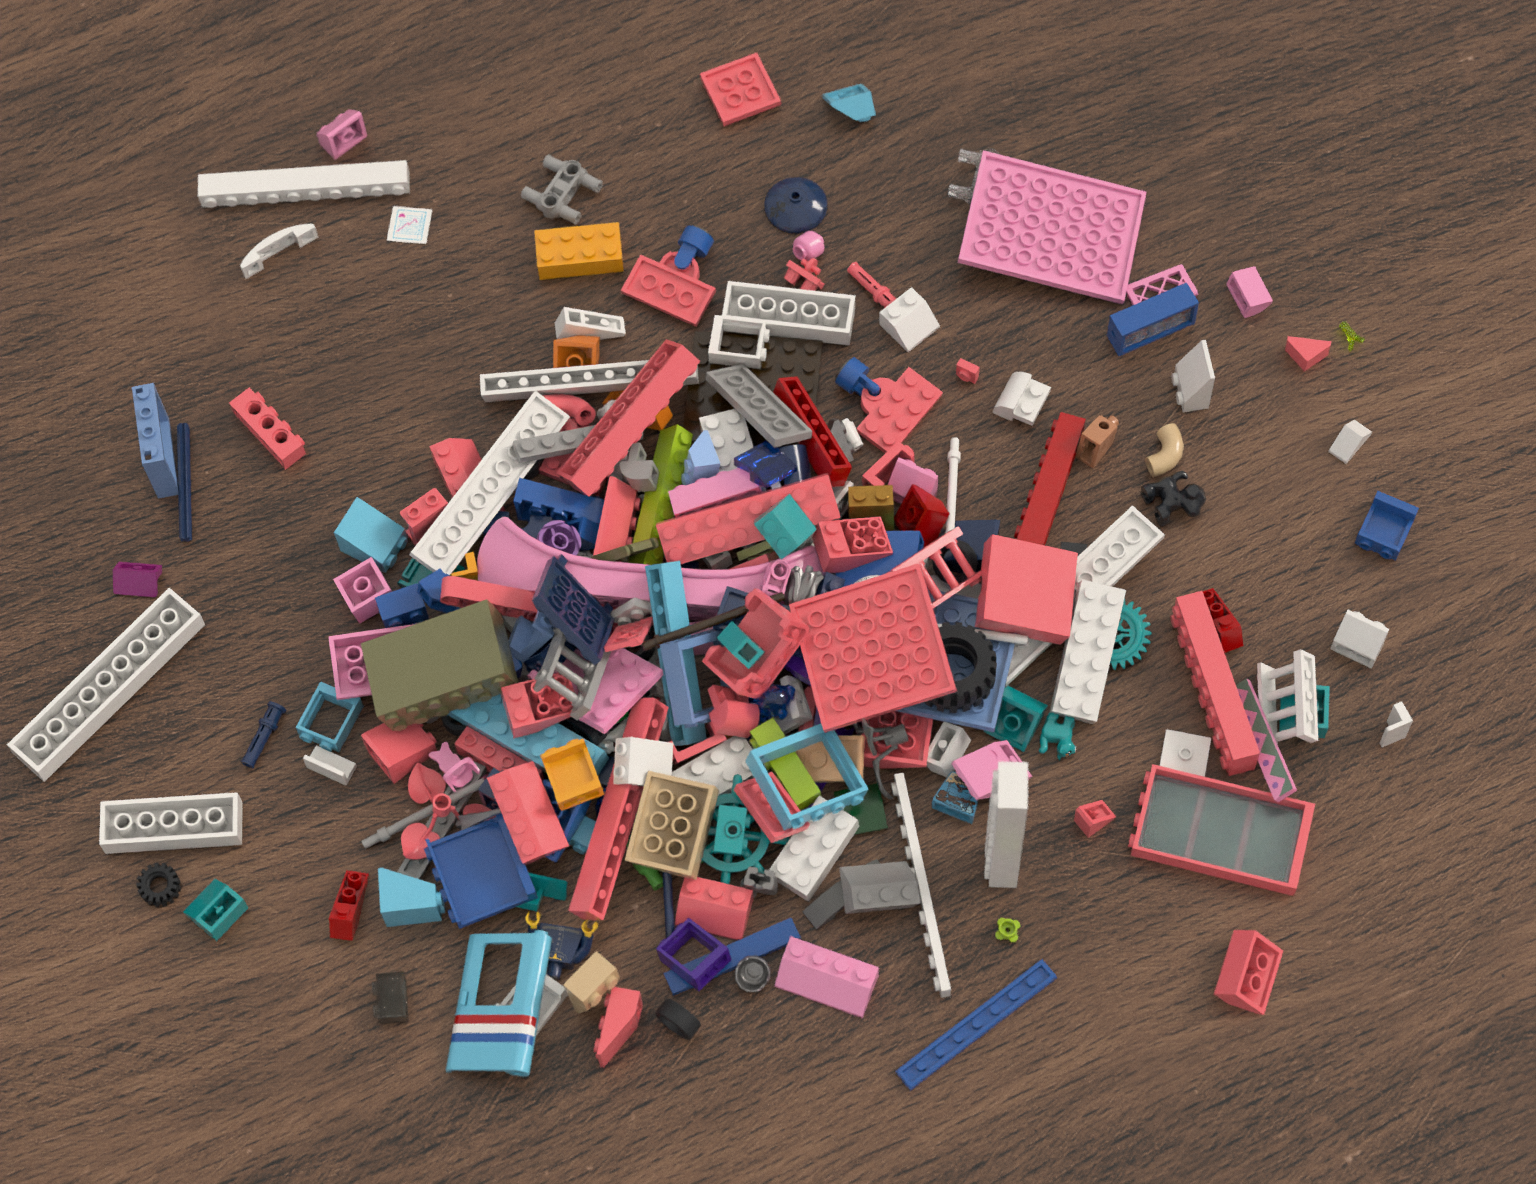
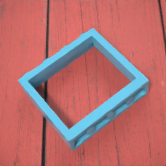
M822 724L753 749L745 760L784 831L790 828L798 829L810 820L813 822L818 821L830 812L833 814L838 813L850 804L856 806L864 800L863 798L868 791V787L835 730L825 733ZM822 741L851 792L791 815L763 763Z

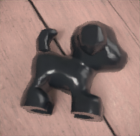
M1184 471L1175 472L1171 476L1163 477L1158 482L1147 483L1141 486V497L1146 505L1152 503L1155 497H1161L1162 504L1155 507L1157 512L1154 513L1155 519L1161 527L1170 522L1171 512L1182 508L1189 517L1193 518L1200 514V510L1205 504L1206 495L1201 486L1193 483L1188 484L1181 491L1178 489L1176 482L1181 479H1188V475Z

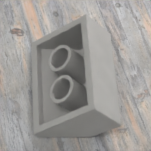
M906 861L839 868L846 914L911 908L920 904L917 880Z

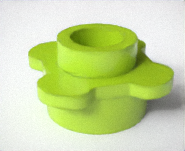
M1000 918L997 922L999 928L995 933L998 940L1007 939L1010 942H1016L1018 940L1017 930L1020 928L1019 921Z

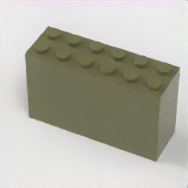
M487 599L361 643L376 716L392 731H402L409 725L425 723L432 717L445 716L450 711L466 709L470 707V704L489 701L493 696L502 695L501 687L518 683L502 614Z

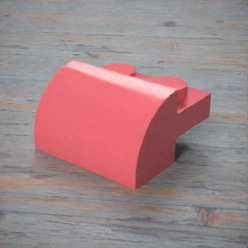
M712 685L707 689L714 706L709 716L715 733L743 738L751 736L750 731L756 728L759 722L760 713L758 705L749 703L747 696L739 695L729 687Z

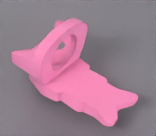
M447 742L442 743L440 751L429 753V757L439 764L440 770L444 773V781L454 792H456L455 788H462L472 780V770L478 775L480 774L479 768L470 757L460 760L457 754L451 752Z

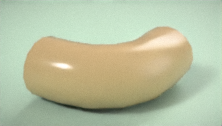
M1175 423L1167 424L1157 431L1162 449L1158 453L1145 458L1148 471L1153 478L1173 469L1182 458L1184 444L1181 433Z

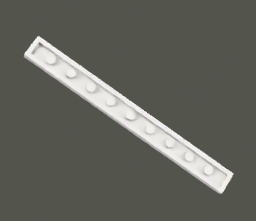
M904 773L894 774V782L891 783L893 796H897L899 802L895 804L897 817H902L903 825H900L902 839H907L908 846H905L906 858L912 862V868L910 869L918 884L922 911H919L920 923L926 926L927 933H923L926 947L930 946L932 955H928L929 965L931 969L935 968L936 977H933L935 991H940L941 998L948 997L951 993V987Z

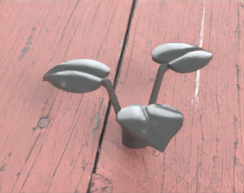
M862 718L863 729L858 723L852 725L857 735L865 734L873 756L877 755L873 742L884 739L886 746L891 745L889 749L874 759L872 763L878 788L886 798L893 799L881 782L879 762L893 750L898 749L897 745L909 741L904 724L892 728L891 726L872 728L867 724L866 719ZM884 732L882 736L873 737V733Z

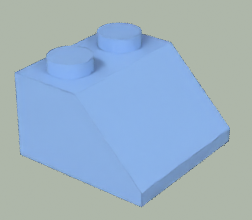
M704 430L688 451L687 460L684 461L685 472L681 476L683 485L695 483L700 478L716 476L719 472L720 461L708 430Z

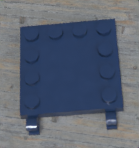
M562 554L559 555L558 559L553 556L545 565L532 598L533 604L538 611L543 612L549 618L550 623L555 628L561 630L570 644H574L580 650L581 655L586 660H590L593 665H596L602 659L605 650L604 646L608 641L615 620L610 615L613 607L608 602H605L602 607L565 568L568 560Z

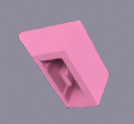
M898 458L888 485H893V501L902 504L912 484L917 485L936 497L938 475L930 469L916 466L911 460Z

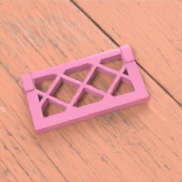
M1181 264L1128 284L1126 294L1132 305L1149 299L1144 297L1147 289L1158 292V294L1165 292L1166 290L1163 289L1166 282L1178 286L1187 282L1195 296L1198 295V291ZM1179 273L1181 280L1178 281L1168 277ZM1163 280L1161 289L1150 285ZM1144 288L1141 296L1134 293V290Z

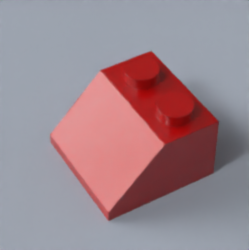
M912 484L894 517V522L900 531H920L924 540V547L938 539L939 533L950 513L941 500L917 485Z

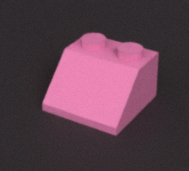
M349 109L345 113L338 115L330 124L323 126L317 133L320 145L335 160L367 137L362 114L359 111Z

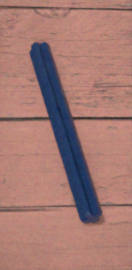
M179 423L177 425L179 538L182 542H190L192 540L190 427L187 423Z

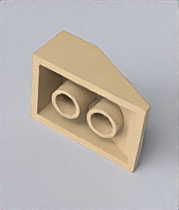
M596 951L563 986L575 1011L579 1014L596 1006L600 1002L602 995L608 989L611 990L616 986L620 976L617 969Z

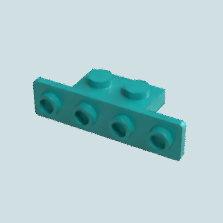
M529 873L538 898L516 907L537 911L543 896L565 901L568 882Z

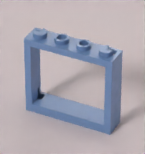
M154 383L132 387L142 465L158 499L178 495V479L169 417ZM151 455L152 459L145 460V456Z
M710 629L660 644L675 725H684L685 728L698 726V724L711 722L709 713L714 709V706L693 712L682 650L712 641L713 646L723 645L717 639L721 634L720 631ZM720 678L721 686L729 687V686Z

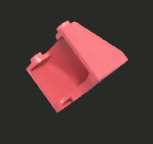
M754 588L745 598V607L749 611L738 627L764 649L766 653L751 669H748L725 646L716 645L711 646L707 650L702 662L737 694L756 699L768 690L809 632V626L764 592Z

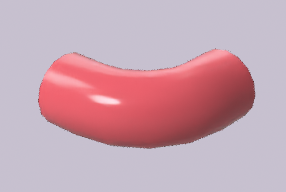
M568 394L542 395L575 419L580 425H589L595 419L596 413L594 408L582 398Z

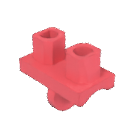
M812 258L809 262L803 259L800 264L805 267L804 269L791 260L788 261L786 266L789 269L784 277L786 281L795 286L799 278L802 277L806 280L800 289L816 291L817 288H823L825 284L819 278L812 275L813 272L817 275L821 272V269L816 267L818 264L817 259Z

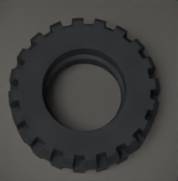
M944 622L939 627L946 654H957L967 658L973 664L974 671L967 678L954 681L957 692L925 701V704L929 707L935 705L937 710L944 712V709H949L950 713H957V709H962L965 712L970 710L971 705L974 707L980 705L982 698L986 699L990 695V689H993L996 677V652L993 650L991 641H985L986 635L982 631L977 633L975 632V627L971 625L964 627L961 622H956V625Z

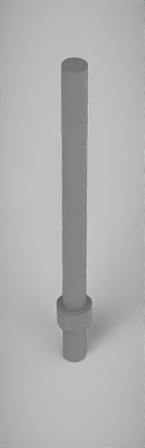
M481 778L448 795L451 799V804L478 791L485 779ZM432 804L389 827L384 826L378 829L377 833L362 840L363 846L366 849L380 841L385 842L391 838V835L405 829L410 824L434 814Z

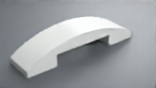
M313 224L292 226L278 231L261 241L247 254L240 265L244 277L247 279L263 270L262 261L291 244L297 242L301 248L317 239L318 235Z

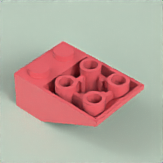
M881 517L820 521L817 523V530L812 536L823 572H845L893 554Z
M560 673L552 675V678L574 692L571 681ZM535 679L501 687V698L513 738L537 733L571 717L572 702L547 685L538 692H535L533 690L536 684Z
M614 987L611 990V994H606L604 1007H607L606 1016H601L599 1024L601 1038L596 1039L594 1052H596V1059L599 1060L600 1067L604 1068L638 1028L643 1007L640 991Z

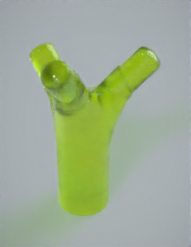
M1346 321L1339 325V328L1348 338L1349 351L1353 350L1354 341L1364 342L1365 338L1356 334Z

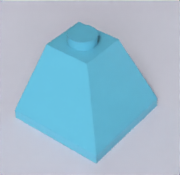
M863 84L822 94L823 99L832 107L859 122L870 120V116L876 115L871 91Z

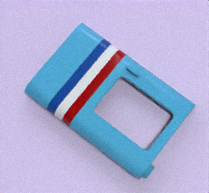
M535 930L534 933L471 934L469 936L446 1065L447 1073H451V1071H504L514 1076H529L552 942L548 932ZM488 944H522L515 994L511 1005H475L484 950Z

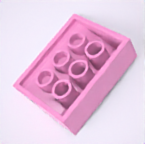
M415 624L328 636L337 700L372 695L361 643Z

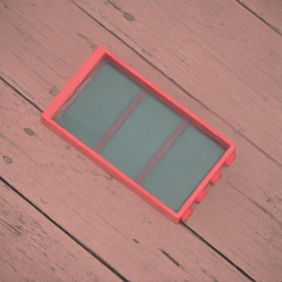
M1154 764L1152 765L1151 772L1146 771L1143 784L1147 785L1146 793L1141 792L1138 805L1142 806L1141 814L1136 813L1133 826L1137 827L1136 835L1131 834L1128 847L1132 848L1131 856L1291 896L1295 895L1315 808L1314 803L1289 797L1277 802L1274 800L1272 793Z

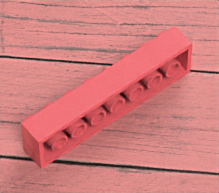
M666 339L556 474L574 490L588 497L591 494H595L599 490L600 483L604 478L612 474L617 462L626 457L631 445L640 440L644 429L652 425L658 412L669 404L671 396L677 393L683 387L685 379L696 371L700 361L682 344Z
M828 473L657 522L656 528L666 561H680V564L766 540L754 525V520L789 493L813 525H817L820 521H831L841 518Z
M1202 591L1176 597L1175 606L1172 607L1173 614L1170 616L1173 628L1178 630L1179 635H1177L1180 648L1185 650L1186 655H1184L1186 666L1192 670L1193 675H1191L1193 686L1199 690L1200 695L1198 699L1200 706L1206 710L1207 715L1205 719L1207 726L1213 730L1214 746L1220 750L1222 769L1227 770L1228 776L1255 770L1260 752Z

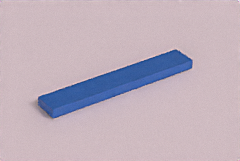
M788 918L727 945L731 961L714 978L736 969L737 964L746 956H766L786 947L790 937L801 940L792 918ZM711 953L683 964V966L692 972ZM670 970L664 973L673 996L693 988L674 971Z

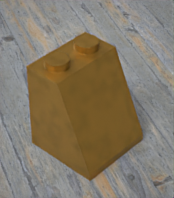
M893 485L848 487L849 519L881 517L885 530L894 531Z

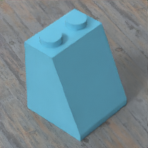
M356 497L334 532L341 552L362 562L372 557L380 571L384 573L387 572L389 567H393L400 549L403 550L408 542L404 527Z
M378 868L380 913L387 927L442 921V913H445V903L435 884L388 869Z

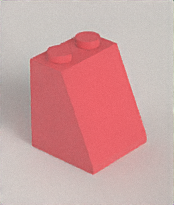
M383 723L361 735L367 752L393 784L410 773L417 763L422 764L430 758L429 753L437 751L435 743H437L436 739L430 732L425 733L422 729L423 724L415 723L407 726L402 731H392Z

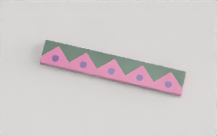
M1246 678L1237 684L1236 687L1260 752L1258 758L1259 765L1274 800L1280 802L1296 792L1297 789L1252 683Z

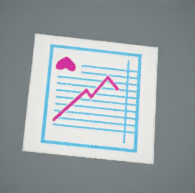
M393 206L387 241L426 244L432 209Z

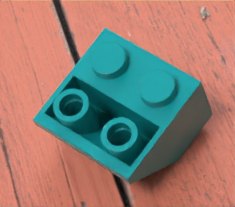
M1316 685L1318 738H1325L1328 731L1330 686ZM1295 694L1280 698V710L1295 706ZM1296 715L1279 720V732L1296 727Z
M214 879L183 913L217 942L248 909V906L244 899L228 885Z

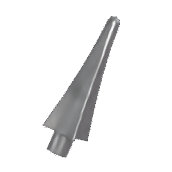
M500 808L487 812L459 815L458 818L460 820L456 821V826L464 830L500 814Z

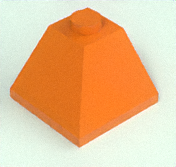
M577 335L554 340L553 368L597 365L599 363L600 337Z

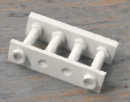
M1301 649L1293 652L1294 662L1292 664L1277 669L1261 662L1257 663L1258 700L1277 744L1279 741L1295 736L1310 743L1318 741L1315 656ZM1294 673L1295 682L1293 685L1276 690L1275 678ZM1295 694V706L1276 711V699ZM1296 715V727L1277 732V720Z

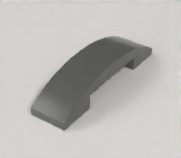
M875 859L865 865L880 863L877 859ZM841 880L820 895L803 911V914L816 931L834 919L835 914L845 908Z

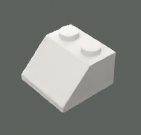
M912 287L880 311L879 325L907 352L911 351L940 328L927 302Z

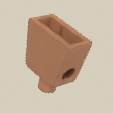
M1111 415L1107 419L1103 416H1098L1082 433L1075 457L1094 468L1114 442L1117 426L1119 425L1118 419Z

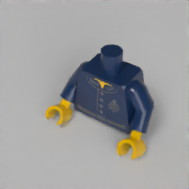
M528 912L526 915V922L530 925L528 926V933L542 930L548 932V936L552 938L547 975L554 980H560L562 969L573 970L574 966L580 964L590 953L594 937L592 933L598 928V924L595 922L593 929H589L587 927L588 920L582 923L581 928L540 922L539 927L537 924L541 917L540 913H536L537 920L533 921L529 918Z

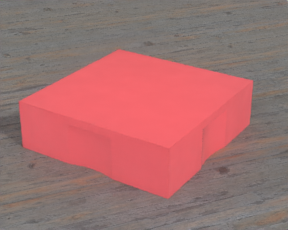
M992 534L984 543L982 586L978 597L975 627L997 632L1026 635L1030 639L1061 645L1070 637L1078 553Z

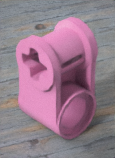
M784 560L770 562L759 590L768 596L780 592L785 594L786 584L791 572L788 562ZM777 564L783 567V573L780 577L774 573V567Z

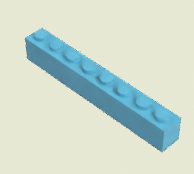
M680 561L645 566L655 635L661 636L689 626ZM692 647L682 650L693 712L702 710ZM657 648L660 668L663 670L662 683L665 703L669 707L667 717L670 737L674 746L689 745L706 740L704 723L690 728L674 724L661 649Z

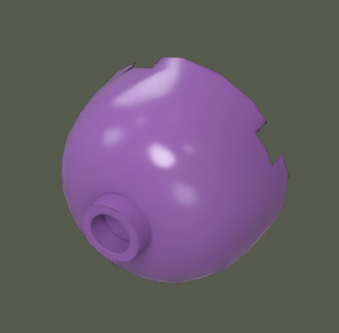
M554 520L545 524L536 538L550 547L572 555H577L581 548V538L576 528L572 525L570 527L562 520Z

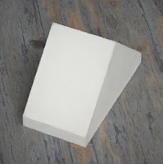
M1356 420L1347 423L1332 444L1329 453L1347 464L1370 437L1372 431Z

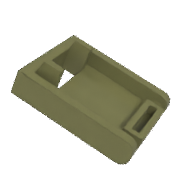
M654 537L591 556V558L605 561L621 560V562H629L628 557L659 547L657 538Z

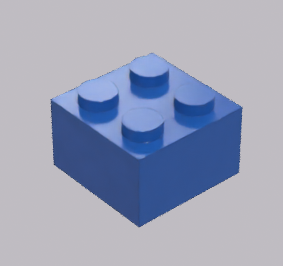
M417 583L375 597L385 628L417 624L429 620L423 598L417 593Z

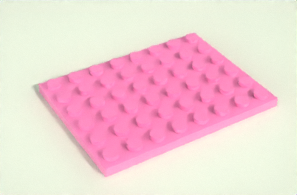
M983 151L957 263L1123 304L1146 192Z

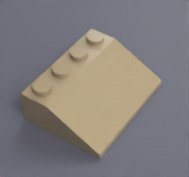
M648 771L625 861L696 880L719 790L714 785Z

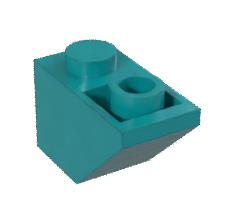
M733 621L717 637L748 669H751L766 653Z

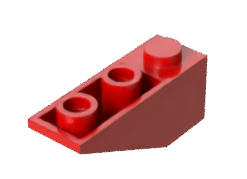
M1214 588L1203 591L1224 653L1244 646L1241 625Z
M346 870L329 916L330 938L353 941L360 920L369 873Z

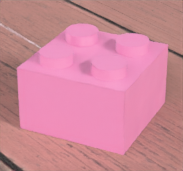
M372 557L333 579L359 624L379 613L375 597L392 592Z

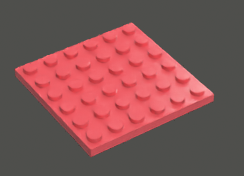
M919 563L789 604L791 613L809 626V632L800 644L825 733L861 722L862 718L868 720L957 692Z

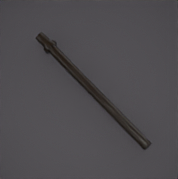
M783 592L769 596L777 603L785 601ZM744 605L664 635H654L653 639L644 641L642 647L644 651L655 647L659 649L660 644L680 639L746 615L749 610Z

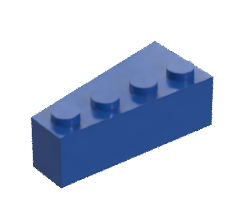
M523 478L518 480L514 497L518 520L527 522L530 521L531 515L552 517L553 521L562 520L565 522L585 517L600 525L605 501L600 497H588L580 493Z

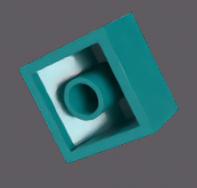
M790 493L754 520L756 528L781 560L798 548L817 530Z
M1007 686L1004 689L995 731L984 730V732L1001 741L1007 740L1011 746L1024 752L1038 729L1048 705Z

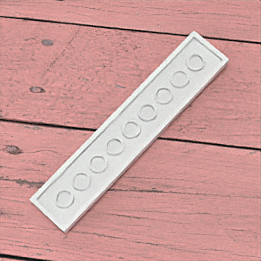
M534 391L409 555L432 572L440 568L445 574L451 575L465 554L517 488L519 478L524 479L537 461L519 463L512 446L513 441L559 432L570 416L541 394Z
M1133 505L1077 557L1073 605L1078 583L1081 580L1113 587L1164 539L1165 534ZM1028 638L1027 645L1015 643L1005 686H1008L1052 643Z

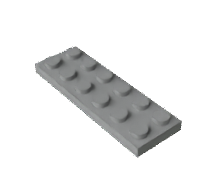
M744 364L706 372V380L773 447L800 442L812 437V430Z

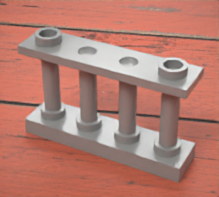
M554 627L553 632L555 634L542 668L535 677L536 684L533 690L538 692L544 686H549L572 702L573 708L570 716L578 720L591 710L611 651L605 652L604 650L601 661L593 665L590 661L587 662L564 646L565 635L559 628ZM560 654L583 669L584 678H581L558 661ZM554 670L577 685L578 694H575L552 678Z

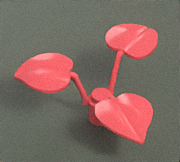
M420 763L415 765L410 774L408 792L411 799L418 804H425L430 800L433 803L432 810L434 814L428 829L422 823H413L404 829L401 836L403 856L411 860L427 858L424 848L428 847L425 839L429 838L430 842L440 839L437 833L432 832L438 817H446L452 812L460 820L458 818L460 814L456 811L455 806H451L450 797L444 794L446 783L443 777L438 772ZM469 804L464 807L463 815L491 811V809L482 804Z

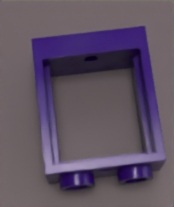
M690 918L680 923L668 938L663 939L656 948L659 960L698 991L731 961L728 947ZM691 937L695 938L712 952L692 972L672 957Z

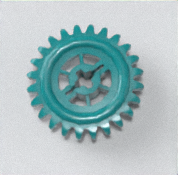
M1125 598L1120 615L1121 620L1117 629L1118 634L1121 635H1117V639L1114 642V646L1120 645L1121 648L1113 649L1110 660L1114 671L1119 663L1125 669L1126 661L1133 666V657L1141 660L1138 652L1147 653L1143 644L1151 643L1145 638L1152 635L1151 631L1145 630V628L1151 625L1149 622H1143L1147 615H1139L1141 607L1133 609V601L1125 605ZM1123 621L1127 622V624L1130 626V629H1124L1122 627ZM1130 638L1128 643L1123 646L1122 642L1124 639Z

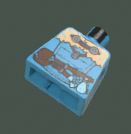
M951 772L934 796L932 808L967 823H973L978 800L969 793L968 787L958 777L956 772Z

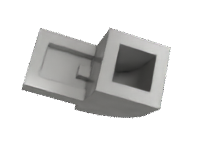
M634 443L627 454V461H620V470L633 489L637 491H656L660 472L653 460H646L647 454L642 445Z

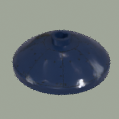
M802 177L786 178L777 182L768 191L764 203L765 213L770 223L777 229L787 233H804L817 227L824 219L827 212V198L822 188L812 180Z

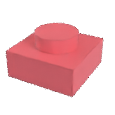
M960 358L956 365V375L963 381H970L975 384L979 378L980 367Z

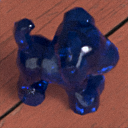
M773 681L771 686L759 698L748 697L749 703H756L759 707L760 715L757 726L771 718H774L775 721H781L787 717L790 704L795 699L794 687L789 684L775 685Z

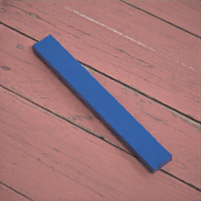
M1041 959L897 1069L895 1073L910 1091L1050 985L1057 979V976Z

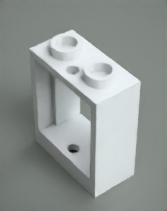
M715 315L708 351L709 363L732 366L744 364L748 368L760 369L761 361L766 360L767 348H764V343L769 342L770 330L766 329V321ZM723 331L759 335L756 355L720 351Z

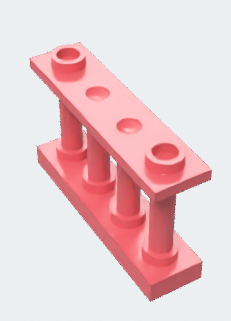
M959 526L948 531L887 572H893L919 563L926 586L934 598V601L931 602L933 608L967 585L972 587L982 581L980 577L981 570L976 573L973 571L956 544L958 543L956 538L963 534ZM944 546L946 549H950L967 576V579L959 584L940 555L942 553L940 549ZM928 557L930 560L933 559L951 588L943 595L924 567L925 563L923 560Z

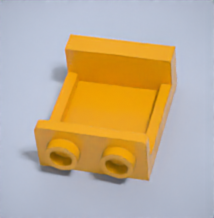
M573 739L562 747L549 748L540 755L561 811L605 795L584 739Z

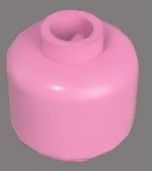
M814 231L803 233L793 242V253L799 260L805 259L809 262L810 259L817 258L824 252V240L821 235Z

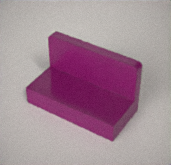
M118 562L113 568V593L156 597L158 595L157 579L162 574V565Z

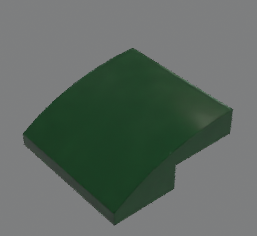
M877 783L866 785L868 791L860 804L856 806L850 804L843 809V811L858 819L859 828L855 834L888 828L882 797ZM849 789L833 791L834 798L851 791Z

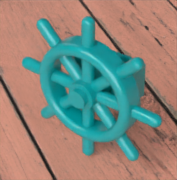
M736 774L733 777L731 794L719 795L713 813L716 827L710 826L708 835L715 836L712 843L704 848L701 862L703 861L711 868L721 871L720 882L725 884L730 883L731 873L747 870L748 867L758 868V873L764 874L765 869L759 860L765 854L769 843H771L761 828L760 832L745 830V828H749V825L755 819L750 813L746 814L747 808L734 791L736 784L742 783V776L740 774ZM786 837L773 843L786 845L790 840V837ZM748 840L759 841V845L754 853L747 847ZM711 854H724L723 861L716 859ZM742 854L745 858L743 861L732 863L733 856H741Z

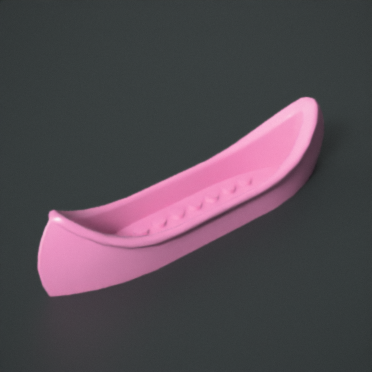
M502 517L492 525L485 535L477 558L478 580L482 582L535 592L547 561L553 556L558 559L559 555L562 554L568 560L565 568L600 604L604 605L605 602H608L613 607H619L634 597L650 602L645 566H648L647 564L597 560L569 554L533 538L508 517ZM806 546L782 559L788 562L791 569L794 566H799L800 569H803V573L807 565L813 567L815 572H823L814 546ZM770 562L728 570L681 568L689 620L702 621L716 616L727 586L747 593L753 591L754 588L759 589ZM779 564L774 567L776 576L780 577L783 573V567Z

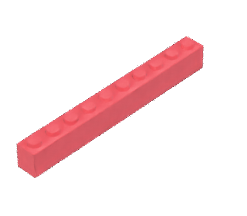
M640 698L631 708L622 738L634 737L659 741L669 707L656 698ZM614 766L568 910L583 920H604L644 786L614 784Z

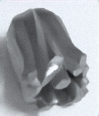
M807 565L803 573V569H800L799 566H794L791 569L784 594L785 605L789 606V604L814 597L819 583L824 578L821 571L815 572L813 567Z

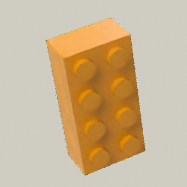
M619 222L535 230L537 268L540 280L624 272Z

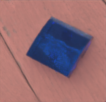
M767 441L734 457V466L750 473V481L764 488L797 472V466L792 460Z

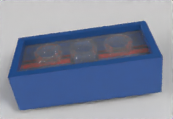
M1186 282L1110 315L1107 337L1118 356L1124 355L1195 324L1199 302Z

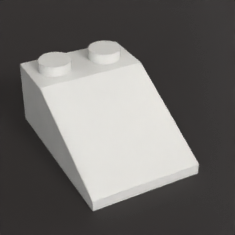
M1201 340L1176 364L1175 372L1171 374L1173 386H1177L1178 390L1176 392L1177 404L1182 406L1183 412L1209 408L1215 376L1206 340Z

